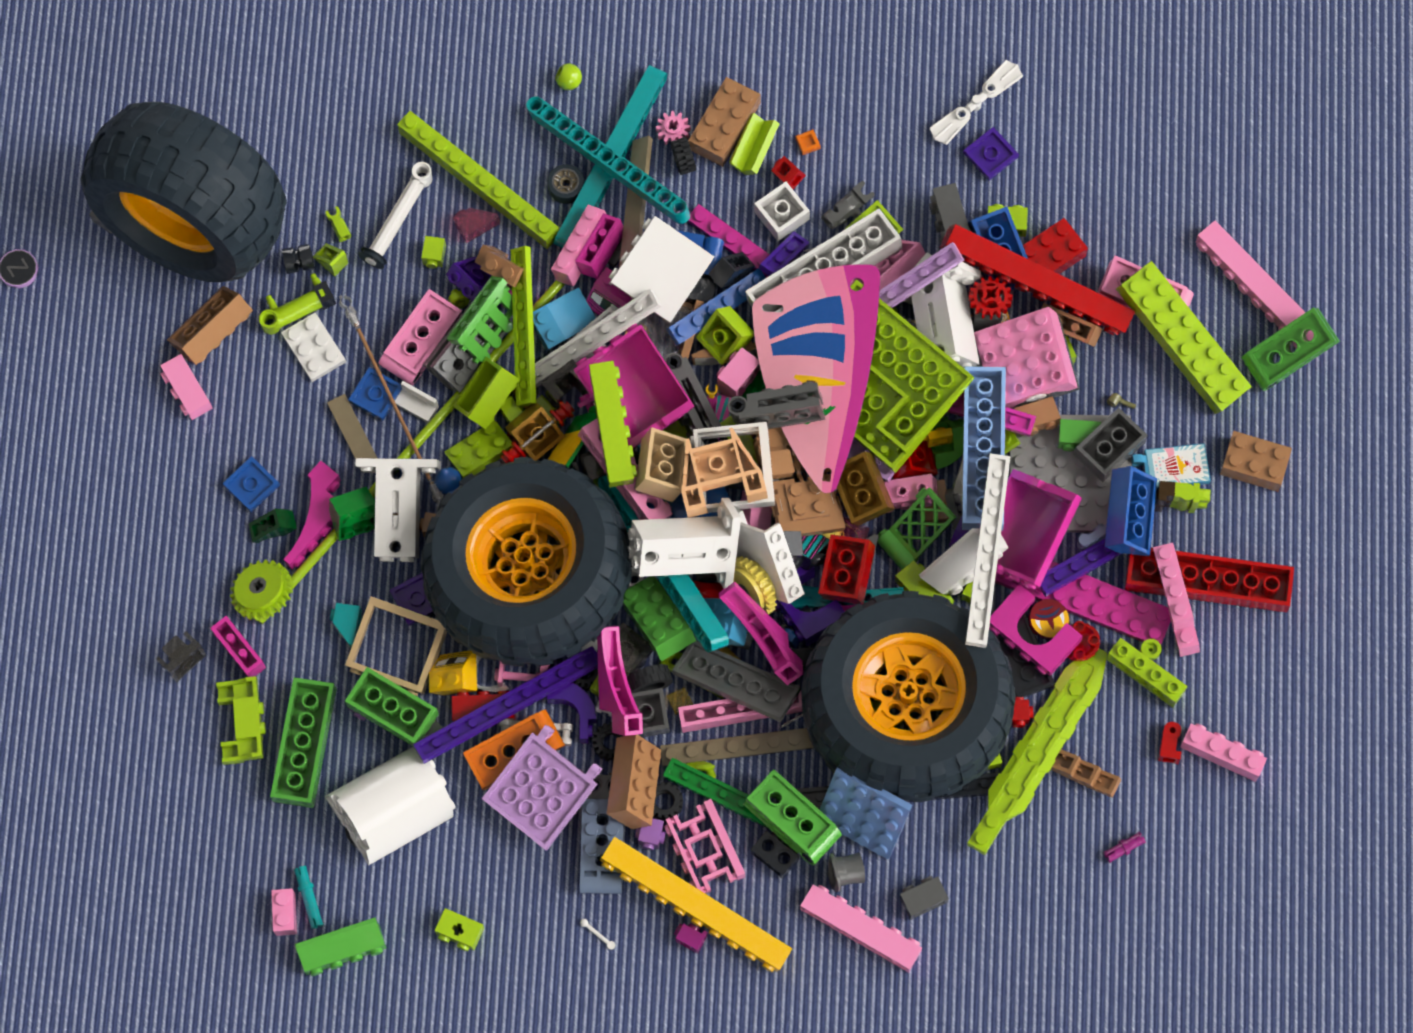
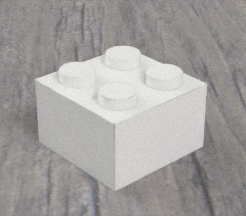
M784 182L754 203L755 214L777 241H780L810 220L809 209L787 182Z

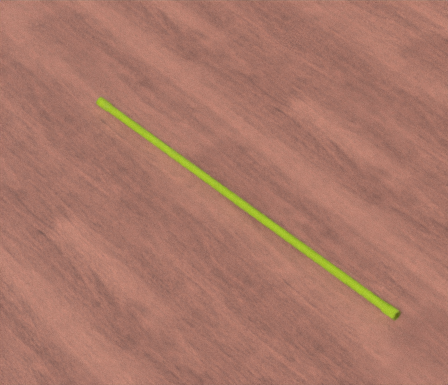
M555 280L533 305V312L548 304L565 284ZM513 329L504 337L501 346L495 348L490 353V359L494 362L514 342ZM462 391L455 392L413 439L417 449L454 410L453 405ZM411 444L396 459H410L415 453ZM376 482L369 488L373 498H375ZM335 529L327 535L291 576L293 586L290 587L292 590L337 541ZM260 617L258 622L263 625L266 620Z

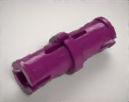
M1137 832L1126 840L1121 839L1118 842L1119 844L1104 851L1105 858L1108 857L1107 861L1111 863L1124 854L1127 856L1131 853V850L1145 844L1146 841L1144 837H1141V832Z

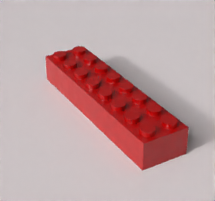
M1152 547L1149 556L1128 555L1124 590L1165 596ZM1175 551L1188 599L1288 612L1291 604L1294 567Z

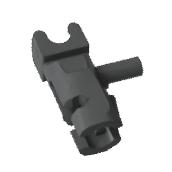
M864 181L858 183L833 206V210L829 209L821 216L830 229L833 230L839 225L846 223L847 219L851 216L857 218L862 214L859 209L875 196L874 192L868 195L862 194L861 189L865 185Z

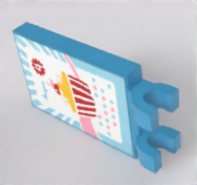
M1205 443L1145 449L1144 455L1135 454L1131 458L1132 467L1144 466L1145 473L1157 478V485L1159 481L1189 483L1192 485L1194 483H1200V485L1210 484L1211 482Z

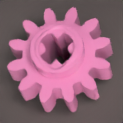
M671 111V116L669 117L664 113V120H657L659 125L656 126V132L659 133L658 139L664 138L665 145L669 141L683 137L689 138L688 132L691 129L690 125H687L688 118L682 119L681 112L678 116H675L674 111Z

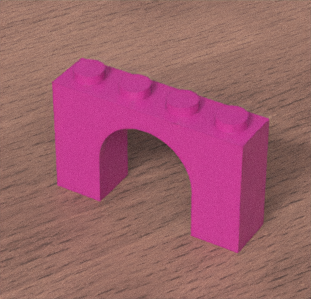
M1019 584L990 616L989 629L996 636L1000 634L1005 639L1004 643L1011 649L1014 647L1020 651L1019 655L1025 661L1029 662L1031 660L1036 665V670L1042 675L1047 674L1051 676L1082 641V635L1066 623L1054 638L1045 644L1033 645L1024 641L1018 633L1017 624L1022 615L1035 602V596Z

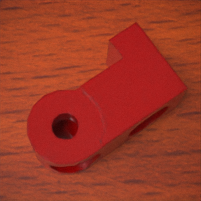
M1168 722L1164 726L1158 761L1179 764L1181 751H1176V746L1182 728L1177 722Z

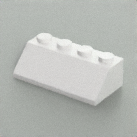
M972 528L921 572L919 574L920 578L942 594L956 595L963 590L962 587L973 582L980 528ZM1002 535L1000 536L998 559L1008 549Z

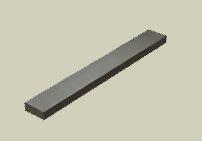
M645 136L633 140L630 162L649 175L653 139L650 136ZM629 188L627 189L620 259L626 251H631L633 248L631 242L636 235L641 236L643 233L642 226L644 225L646 201Z

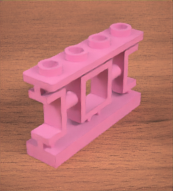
M712 799L696 806L699 814L698 817L681 824L678 816L675 815L672 818H667V825L664 826L667 836H672L675 844H672L676 855H681L683 862L680 864L685 875L689 873L692 879L689 884L703 893L711 892L708 881L724 874L727 875L730 883L736 879L745 878L743 867ZM704 811L708 814L717 834L716 836L713 835L711 829L701 833L697 826L698 823L706 820ZM673 825H677L679 832L690 828L693 837L684 840L687 849L683 848ZM709 837L716 853L698 861L691 844ZM722 848L734 871L732 874L728 866L717 870L714 863L715 860L723 857L720 850ZM692 861L696 869L706 865L710 874L701 878L704 885L702 887L690 864Z

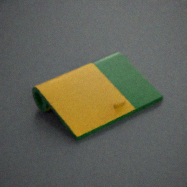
M596 411L576 416L564 433L565 437L558 442L547 460L558 462L568 468L584 444L578 434L582 427L597 419Z

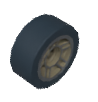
M571 164L556 166L551 170L547 180L550 196L555 201L563 204L575 202L585 183L582 172ZM563 182L568 183L569 186H563Z

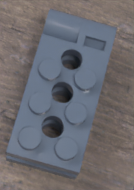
M586 799L582 804L580 893L622 894L623 879L620 878V873L615 870L611 872L597 865V862L601 859L614 837L624 842V824L607 815L608 799ZM607 819L608 823L601 826L598 824V821ZM601 839H606L608 841V843L604 846H599L597 844V842Z

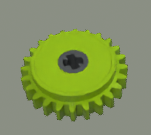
M267 559L263 563L258 560L256 564L250 563L248 568H243V572L237 574V580H233L234 587H230V590L233 592L230 594L231 603L235 610L242 617H247L249 620H252L254 617L256 621H259L260 617L266 620L267 616L274 617V613H280V609L287 606L285 604L286 601L291 599L289 594L293 593V590L290 588L293 586L292 577L281 563L276 564L274 560L269 563Z

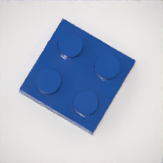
M369 367L348 400L351 404L384 421L392 408V404L376 370ZM382 374L395 401L402 390L401 384Z
M251 456L223 482V486L252 512L280 486V483Z

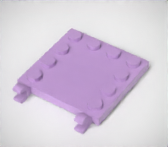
M545 725L538 736L535 733H531L482 798L545 850L549 849L598 785L593 780L603 769L598 764L593 763L585 774L548 745L545 741L555 731L549 725Z

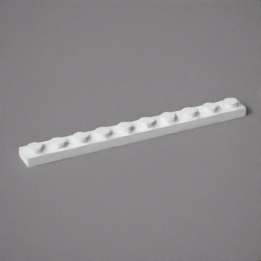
M991 453L989 455L965 645L982 648L987 646L1010 456Z

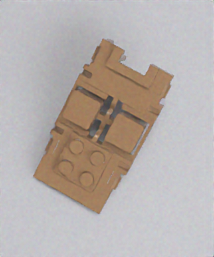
M782 428L768 429L775 506H771L776 523H780L783 531H801L802 537L844 531L846 527L839 496L836 495L839 493L838 489L836 488L831 493H824L819 490L811 477H807L808 481H804L801 476V470H804V467L798 461ZM750 434L752 438L756 435L753 446L758 466L763 474L759 434ZM826 468L823 472L822 481L830 482L831 474L826 473H831L829 468ZM795 471L799 482L796 483L794 479L779 481L781 478L792 477Z

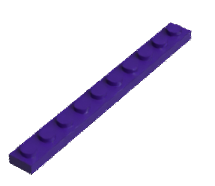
M593 646L585 649L413 744L414 749L424 764L597 669L598 653Z

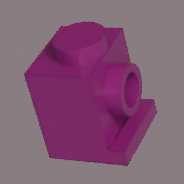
M679 924L674 935H676L677 943L698 954L708 937V932L704 930L703 933H700V929L693 924H689V926Z

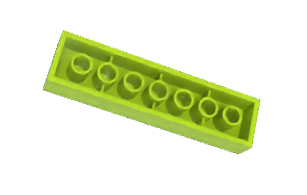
M1152 261L1144 265L1116 288V291L1128 306L1135 311L1136 316L1215 414L1222 412L1252 387Z

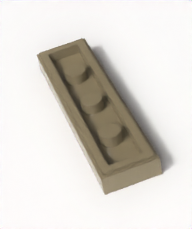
M343 394L327 402L355 460L356 458L378 459L346 395Z

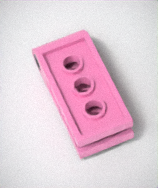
M1114 256L1108 264L1097 293L1130 308L1116 291V288L1121 285V282H1125L1142 267ZM1166 278L1189 307L1194 295L1193 292L1187 289L1188 287Z
M429 289L385 349L378 364L413 386L426 369L423 366L424 362L462 315V310ZM432 316L439 317L437 321L430 320ZM421 332L428 333L426 337L418 336ZM409 348L417 349L414 353L407 352Z

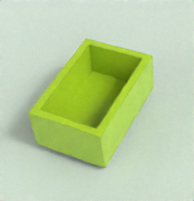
M486 356L453 407L486 429L493 422L498 410L504 406L509 394L516 388L519 378Z

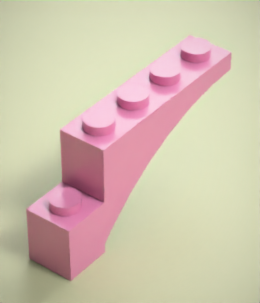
M1169 543L1153 547L1179 656L1183 657L1199 653L1200 647L1194 627V617L1174 544Z

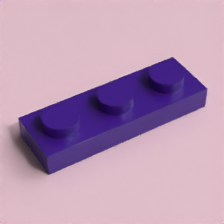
M793 231L760 264L759 269L768 276H771L792 263L808 247L810 242Z

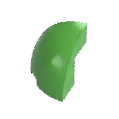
M943 416L931 430L934 431L937 428L944 427L946 429L951 428L953 433L952 443L931 447L937 469L952 464L963 454V419L959 418L958 420L951 421L948 420V417Z

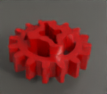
M991 276L988 277L987 281L982 277L980 284L975 281L974 288H970L969 293L971 295L968 298V301L971 302L970 308H976L975 314L981 312L982 318H985L986 315H989L990 320H992L993 315L1000 318L1001 312L1006 314L1007 308L1011 307L1013 294H1010L1011 288H1005L1006 281L999 283V277L995 281L992 280ZM978 294H979V298H981V301H980V302L978 301V298H977V295H978Z

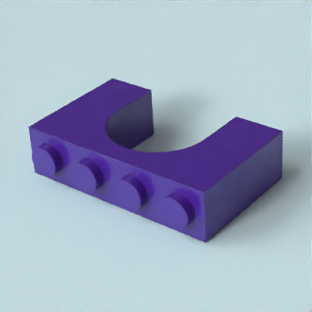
M814 566L810 570L798 568L797 574L801 584L815 577ZM777 599L775 601L777 604L775 609L782 612L785 624L793 628L798 642H802L805 647L818 641L823 631L830 624L836 622L841 617V614L845 612L837 600L814 612H803L796 609L791 603L787 604Z

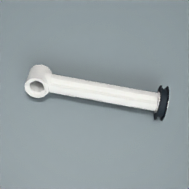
M418 162L413 166L410 181L370 248L362 247V252L358 253L359 257L372 267L384 269L387 261L383 255L423 188L432 183V171L429 164ZM426 173V176L420 177L418 174Z

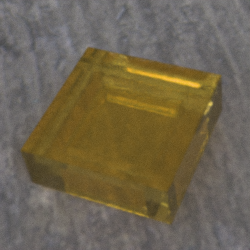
M685 687L667 695L675 715L679 714L678 707L694 705Z

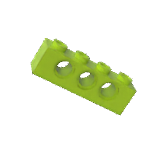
M1122 638L1118 640L1108 653L1106 660L1172 708L1187 689V685Z

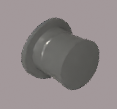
M859 852L843 857H834L833 853L829 854L828 880L835 892H840L841 886L865 883V869Z

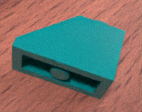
M336 603L335 609L331 610L330 621H333L334 627L351 649L360 626L362 609L356 605Z

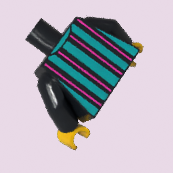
M821 534L802 537L803 556L796 558L794 562L796 571L799 567L810 570L813 566L817 567L824 564L830 539Z

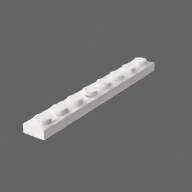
M651 289L647 290L536 362V388L624 332L630 326L661 308L654 292Z

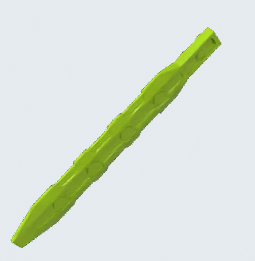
M1099 648L1090 659L1080 662L1073 661L1065 667L1044 706L1040 707L1033 718L1034 722L1023 739L1014 748L1013 755L1002 773L998 774L989 788L988 810L967 842L969 847L986 855L1004 824L1026 810L1035 795L1034 792L1054 765L1055 758L1066 740L1070 739L1076 729V724L1100 691L1107 652Z

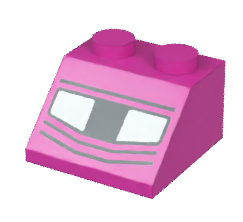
M607 267L595 281L586 300L591 310L597 315L602 314L609 307L615 312L633 300L632 297L619 288L609 284L611 281L609 275L612 270Z

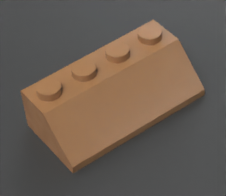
M223 286L176 330L167 341L188 361L197 365L203 362L207 354L212 349H216L226 336L231 335L237 325L247 320L253 310L239 293Z

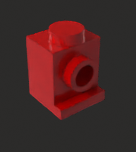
M785 156L778 159L771 170L783 182H787L793 190L806 176Z

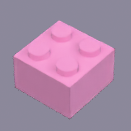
M741 348L738 352L735 351L729 358L730 362L726 367L722 366L717 373L718 391L727 397L742 396L747 386L751 384L761 369L759 360L744 348Z

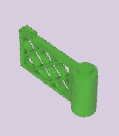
M922 488L915 496L917 500L889 530L884 529L878 534L879 539L877 543L901 570L913 560L917 562L918 558L957 518L931 488ZM928 495L933 499V508H925V498ZM914 510H920L921 522L912 521V512ZM925 511H934V522H925ZM938 511L944 512L949 517L945 523H938ZM901 524H908V535H902L897 528ZM912 524L921 525V536L912 535ZM925 525H934L933 536H925ZM913 539H921V548L918 551L913 547Z

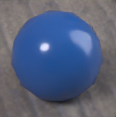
M446 467L442 468L435 476V484L438 490L446 495L448 492L459 487V481L463 477L457 469Z

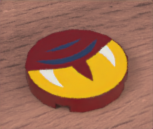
M1043 599L1032 607L1028 616L1029 626L1036 635L1045 640H1052L1066 623L1069 624V613L1059 601Z

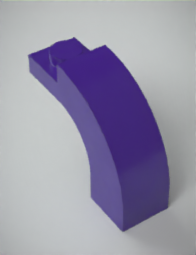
M571 682L548 695L547 702L548 704H565L575 709L580 717V743L589 744V737H593V725L589 724H597L595 707L589 695L581 687Z

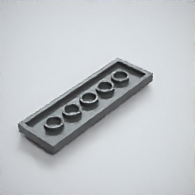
M695 641L686 648L672 670L673 675L778 722L783 720L801 691L800 686L793 683L786 685L779 677L719 650L706 652L698 641Z

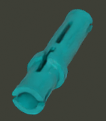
M300 866L299 869L295 868L294 872L299 885L297 889L298 892H301L311 929H316L318 926L322 927L324 923L322 922L313 891L314 884L310 881L307 866Z

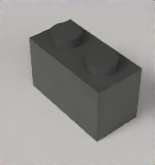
M929 876L921 881L922 884L916 887L910 885L902 889L903 893L900 894V900L910 920L948 903L949 898L938 876L935 878Z

